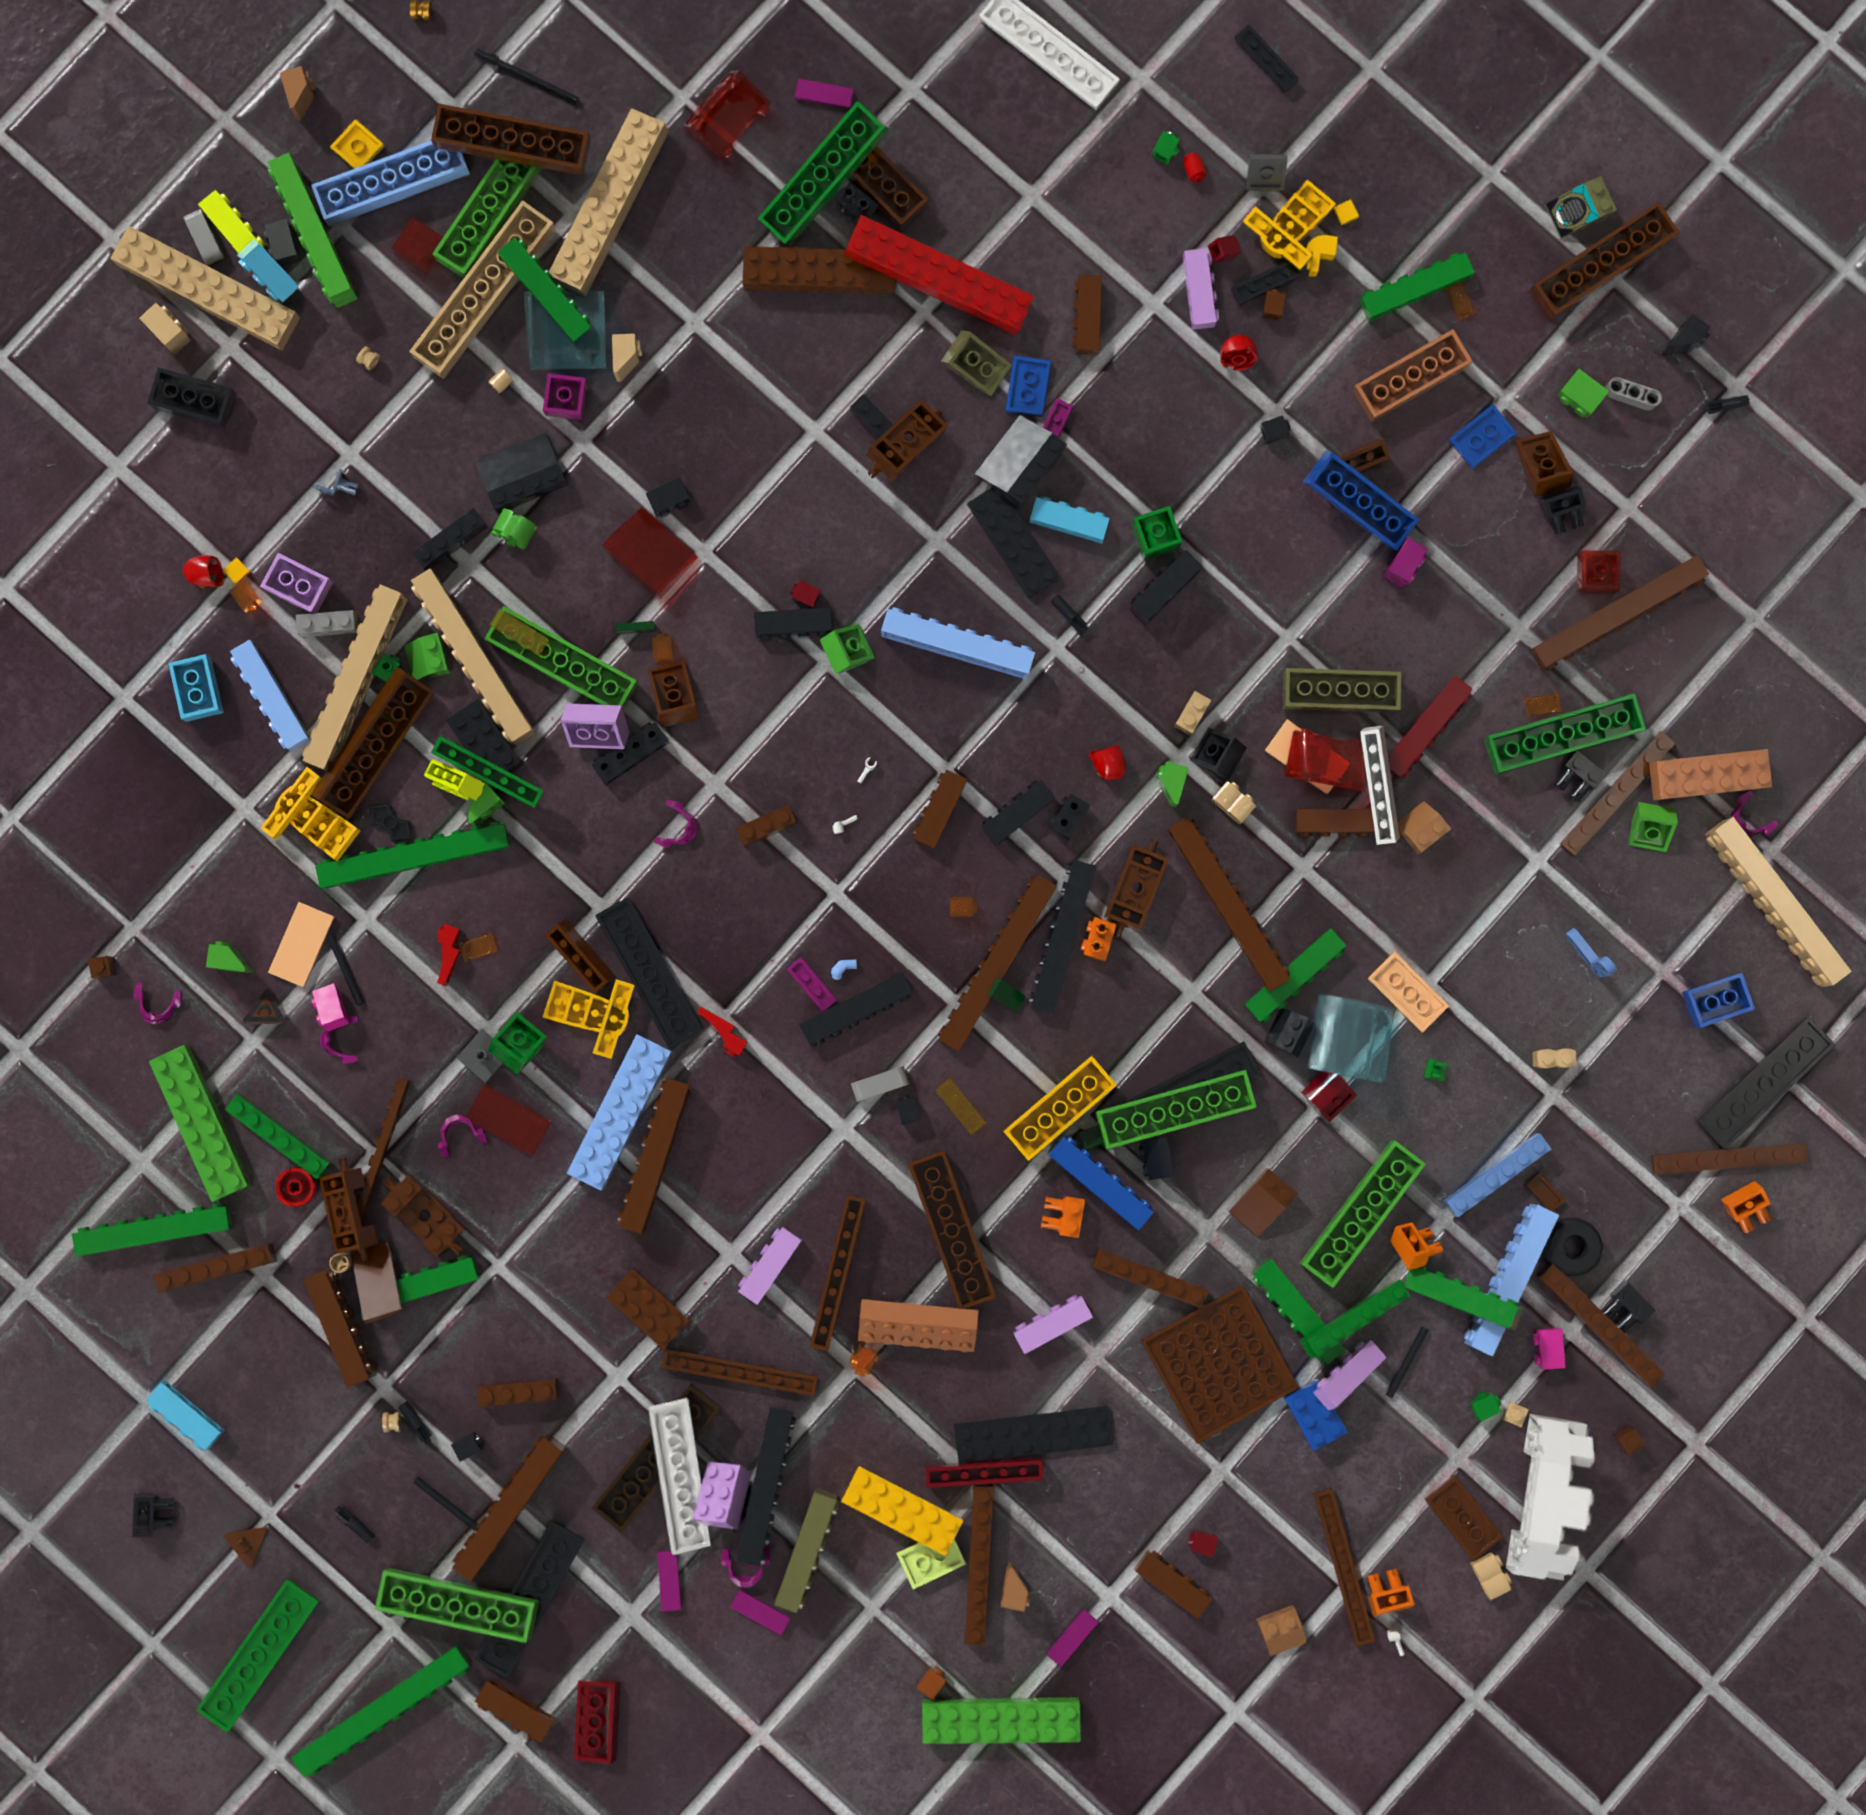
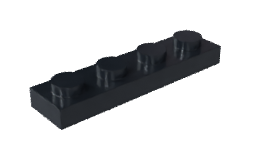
M1249 24L1235 36V41L1284 93L1299 81L1300 78Z
M1286 261L1231 287V291L1240 306L1266 294L1267 290L1271 291V289L1279 288L1306 275L1308 272L1305 266L1300 271L1291 262Z

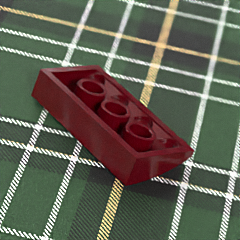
M578 1680L574 1760L607 1764L616 1761L620 1681Z

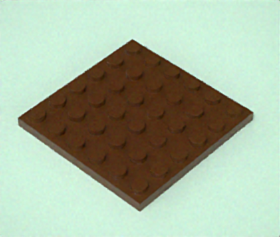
M1243 1285L1236 1287L1205 1304L1202 1308L1194 1310L1141 1339L1145 1350L1196 1444L1299 1388Z

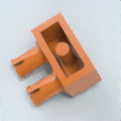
M1096 917L1093 918V921L1089 920L1086 932H1089L1088 939H1083L1081 950L1084 951L1083 955L1106 961L1116 923Z
M1756 1181L1721 1199L1728 1215L1739 1223L1743 1233H1748V1228L1751 1231L1754 1229L1748 1217L1753 1213H1756L1760 1224L1767 1223L1765 1219L1768 1222L1772 1219L1766 1209V1206L1771 1203L1763 1187Z
M1046 1196L1045 1202H1050L1051 1204L1044 1203V1209L1061 1211L1062 1216L1060 1219L1042 1216V1221L1048 1223L1041 1222V1228L1058 1230L1059 1235L1079 1238L1085 1199L1065 1196L1062 1200Z
M1413 1222L1396 1226L1390 1242L1408 1270L1426 1266L1430 1256L1443 1253V1247L1440 1245V1242L1427 1245L1425 1240L1433 1239L1432 1230L1429 1227L1417 1230Z
M1398 1569L1386 1571L1391 1587L1388 1591L1383 1590L1379 1573L1367 1576L1372 1590L1368 1600L1373 1617L1414 1606L1409 1585L1402 1586Z

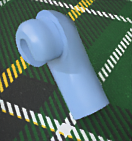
M856 960L838 961L831 970L832 978L840 980L846 969H857Z

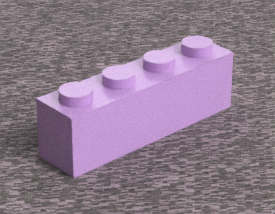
M1207 248L1184 251L1183 263L1192 330L1215 327L1216 321H1219L1218 309L1214 307V302L1217 301L1216 291H1212L1214 274L1213 272L1210 273L1209 268L1212 265L1211 254L1207 253Z
M782 1227L781 1230L778 1228L771 1236L774 1239L770 1246L765 1245L760 1252L763 1255L760 1261H754L749 1269L751 1274L748 1278L744 1276L738 1285L740 1287L738 1292L757 1305L802 1241L801 1238L785 1227Z
M1073 1295L1066 1299V1304L1062 1306L1057 1304L1051 1307L1048 1314L1043 1315L1040 1313L1032 1318L1033 1322L1027 1325L1024 1322L1016 1326V1331L1013 1333L1024 1354L1093 1318L1082 1296L1077 1297V1295Z
M1372 1340L1365 1343L1363 1341L1359 1342L1354 1347L1355 1351L1352 1354H1347L1341 1360L1343 1363L1340 1366L1334 1367L1329 1372L1330 1376L1327 1379H1322L1317 1384L1318 1388L1313 1393L1328 1411L1337 1408L1386 1359V1356Z

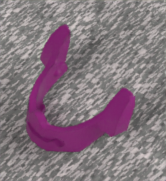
M1751 790L1746 791L1736 799L1738 805L1732 811L1731 817L1735 818L1749 838L1759 833L1767 836L1778 826L1777 821H1773L1766 826L1763 825L1757 830H1750L1746 828L1747 824L1740 820L1739 816L1742 807L1753 796Z
M667 800V806L675 809L679 814L682 813L688 820V826L685 827L686 833L678 839L655 837L654 843L665 848H670L671 844L684 845L694 839L698 824L694 816L683 809V803Z
M137 982L133 998L139 1001L140 1014L147 1023L160 1024L168 1020L174 1008L180 1007L182 1004V992L175 990L171 1004L166 1011L159 1015L152 1012L147 1013L143 1007L145 995L143 994L142 983Z
M347 1016L349 1024L357 1023V1016ZM325 1029L321 1033V1048L330 1056L341 1058L342 1064L358 1062L357 1056L341 1054L331 1049L329 1045V1034L331 1031Z
M457 1114L448 1117L441 1128L442 1141L437 1144L441 1155L444 1158L450 1156L447 1133L452 1125H458L460 1122L466 1123L472 1128V1133L475 1137H478L481 1144H486L487 1139L483 1128L476 1129L471 1120Z
M764 1548L763 1553H767L765 1564L760 1565V1570L753 1577L745 1576L741 1578L734 1572L729 1549H723L722 1566L728 1567L730 1579L739 1587H752L761 1579L764 1566L770 1564L769 1548Z

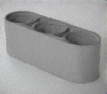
M199 209L184 216V220L205 264L208 266L224 259L221 248L203 211Z
M1615 377L1605 386V389L1609 391L1607 397L1644 410H1653L1662 401L1659 391L1623 378ZM1612 384H1615V385L1618 386V388H1619V391H1618V392H1617V391H1614V390L1612 389V387H1611ZM1630 390H1633V391L1636 392V394H1637V397H1636V398H1634V397H1632V396L1630 395V393H1629ZM1648 396L1653 397L1655 400L1654 404L1648 401Z
M904 1066L851 1083L858 1102L909 1085L910 1083Z

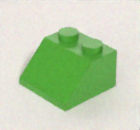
M1578 369L1557 396L1563 404L1573 407L1579 416L1588 418L1609 391Z
M859 624L834 630L820 639L835 674L849 671L875 658Z
M439 633L419 637L404 645L411 675L418 681L451 673L442 637Z
M1166 761L1164 766L1161 765L1159 767L1156 778L1159 779L1158 785L1171 808H1176L1179 804L1189 767Z
M485 782L483 792L477 800L470 798L468 822L473 826H479L506 804L487 782Z
M1638 802L1632 819L1628 845L1666 852L1678 824L1676 809Z
M216 941L215 945L209 944L207 968L254 973L251 965L237 948L232 947V944Z

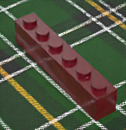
M1456 675L1449 680L1388 755L1390 773L1397 779L1402 776L1405 778L1412 770L1410 768L1411 764L1414 761L1418 763L1424 755L1422 751L1425 747L1430 748L1436 741L1434 736L1438 732L1441 734L1446 729L1448 719H1454L1460 711L1458 707L1461 703L1465 705L1472 697L1470 692L1473 689Z
M1042 1458L925 1465L926 1488L1043 1480Z

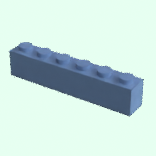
M1540 1133L1533 1134L1444 1199V1204L1454 1217L1461 1216L1550 1151V1146Z

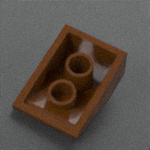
M1552 431L1516 440V446L1527 482L1535 497L1571 487L1573 471Z
M685 661L647 670L662 728L699 719Z
M1266 1168L1228 1212L1259 1237L1287 1208L1298 1193L1273 1171Z

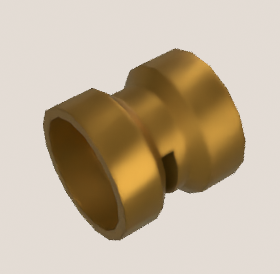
M411 0V19L418 20L421 17L424 20H431V1L420 3L418 0Z

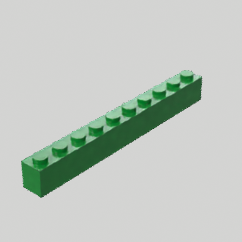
M500 821L489 823V827L482 828V826L471 827V831L467 832L456 830L451 832L452 835L445 837L444 834L434 835L433 839L427 841L425 838L414 840V843L409 845L406 842L395 844L396 848L380 847L376 849L377 852L373 853L363 851L359 852L358 856L350 857V855L341 856L338 862H332L331 859L320 861V865H315L319 886L321 889H328L511 848L507 827L504 823L501 824Z
M457 1644L295 1753L291 1759L303 1778L307 1775L311 1777L321 1771L320 1767L326 1763L329 1766L337 1760V1755L342 1752L345 1755L354 1749L353 1744L358 1741L360 1744L371 1737L369 1735L371 1732L376 1730L378 1733L387 1726L386 1722L391 1719L394 1722L403 1716L402 1711L407 1708L412 1710L420 1704V1699L423 1697L428 1699L436 1693L435 1689L442 1686V1688L448 1686L453 1682L451 1678L456 1675L461 1677L467 1673L471 1661L460 1644Z

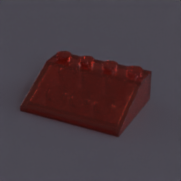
M643 507L617 528L602 544L603 549L660 600L699 558Z

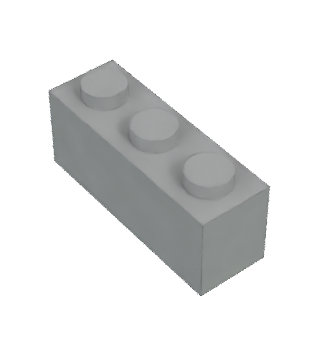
M353 610L296 615L297 634L301 637L356 633L358 614Z

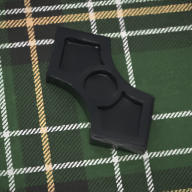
M389 803L369 805L371 824L384 827L388 831L392 842L412 840L410 821L397 818L391 811Z

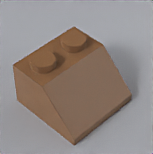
M302 66L279 72L290 109L298 121L303 119L313 101V90H315L312 78H310L308 71L305 72Z
M1425 801L1398 821L1399 832L1417 855L1451 830L1441 815Z
M1008 1562L1000 1604L1001 1607L1024 1611L1025 1606L1029 1607L1031 1595L1028 1592L1027 1585L1012 1562Z
M1293 1605L1256 1618L1270 1656L1307 1643L1301 1622Z

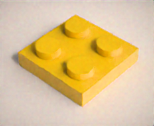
M355 119L330 147L355 169L369 164L382 150L384 144Z

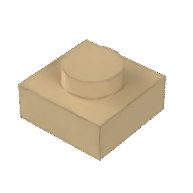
M1509 1401L1502 1420L1522 1428L1529 1409Z

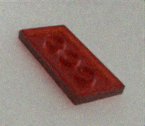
M483 1085L466 1115V1118L470 1119L472 1123L532 1156L551 1124V1121L486 1085Z

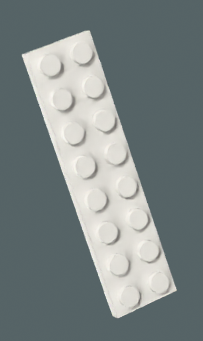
M991 0L979 15V19L1095 110L1120 80L1019 0Z
M685 1398L648 1407L671 1553L676 1555L711 1546L708 1526L693 1519L701 1489V1480L688 1400Z

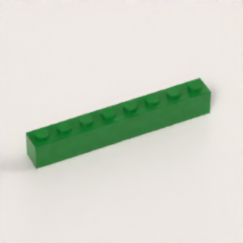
M218 1203L213 1204L212 1209L207 1210L202 1206L192 1208L193 1212L185 1213V1210L174 1211L173 1216L166 1217V1213L154 1215L155 1219L147 1220V1216L135 1218L133 1223H128V1220L117 1221L116 1226L109 1227V1223L97 1225V1229L90 1230V1227L78 1228L77 1233H72L75 1257L233 1229L230 1206Z

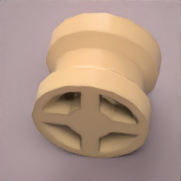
M365 346L359 352L356 362L364 364L366 369L372 370L379 361L380 355L376 352L373 353L368 346Z
M395 1412L394 1414L383 1413L382 1426L384 1432H389L390 1430L398 1432L401 1430L400 1412Z

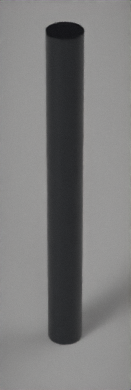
M334 934L327 935L328 942L356 1005L364 1004Z
M1423 1326L1386 1393L1392 1399L1429 1331Z
M417 1477L413 1483L472 1530H475L477 1522L421 1478Z

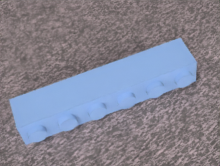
M248 640L231 650L230 652L233 656L231 661L236 668L239 667L241 669V678L246 684L249 683L252 689L249 691L255 700L258 699L261 703L259 708L263 715H268L271 720L269 725L273 732H278L281 737L278 739L284 749L287 748L293 751L310 741L308 733L255 643Z

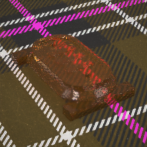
M1463 281L1444 289L1445 293L1448 292L1454 310L1459 315L1456 316L1457 321L1477 312L1476 309L1472 310L1473 306L1465 288L1462 287L1464 286Z
M1558 691L1554 692V695L1547 694L1531 697L1530 699H1528V696L1524 697L1528 718L1532 717V715L1552 713L1556 710L1557 712H1562Z
M488 932V936L484 935L469 940L464 945L462 941L458 942L465 963L469 962L468 958L474 959L489 954L492 951L494 953L498 952L492 932Z

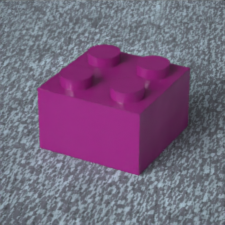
M548 373L543 404L545 416L583 421L588 388L586 378Z
M1407 538L1399 548L1383 577L1401 588L1406 584L1410 585L1418 573L1416 568L1419 569L1427 558L1425 554L1427 548Z

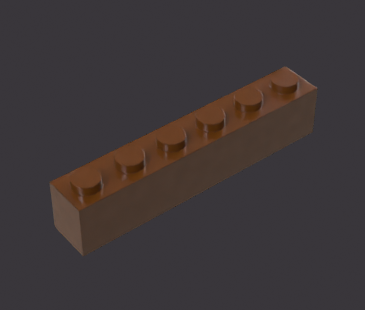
M271 1243L156 1273L154 1278L158 1293L275 1263L277 1260L273 1244Z
M1097 1248L1091 1267L1199 1308L1203 1307L1208 1293L1206 1288Z

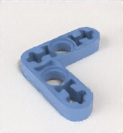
M1572 928L1565 934L1568 941L1597 977L1610 976L1617 970L1614 963L1607 956L1598 958L1575 928Z

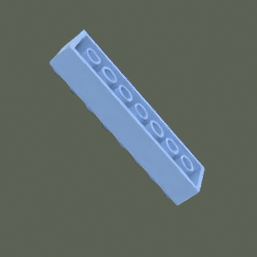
M428 141L312 184L311 186L325 222L328 226H332L467 176L470 172L462 153L435 148L432 141Z
M899 608L887 609L881 629V636L1026 680L1028 679L1035 655L1032 648L1021 645V648L1013 646V642L1007 640L999 642L990 635L982 637L977 635L976 631L970 629L962 631L956 625L947 624L945 626L936 619L929 618V621L921 619L922 616L916 613L908 615L904 614L903 610Z
M636 1034L567 1174L601 1191L604 1190L673 1053L672 1051Z
M1529 1204V1207L1526 1206L1524 1208L1521 1224L1518 1223L1514 1229L1513 1234L1515 1236L1513 1241H1509L1505 1251L1507 1253L1505 1258L1500 1259L1497 1265L1499 1270L1496 1276H1493L1489 1282L1490 1289L1488 1295L1489 1292L1500 1295V1299L1507 1302V1299L1519 1302L1559 1217L1558 1214L1542 1206ZM1473 1316L1472 1321L1474 1323L1471 1329H1467L1464 1335V1339H1466L1464 1343L1493 1356L1506 1328Z

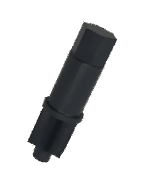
M1748 395L1706 402L1707 404L1703 406V411H1707L1708 414L1724 412L1725 410L1749 405L1750 399Z
M1059 594L1051 600V603L1077 632H1086L1087 623Z
M404 1402L398 1409L420 1441H425L428 1444L431 1441L429 1437L432 1435L409 1402Z
M339 1506L335 1509L337 1512L335 1516L364 1542L368 1544L375 1536L344 1506L342 1509Z

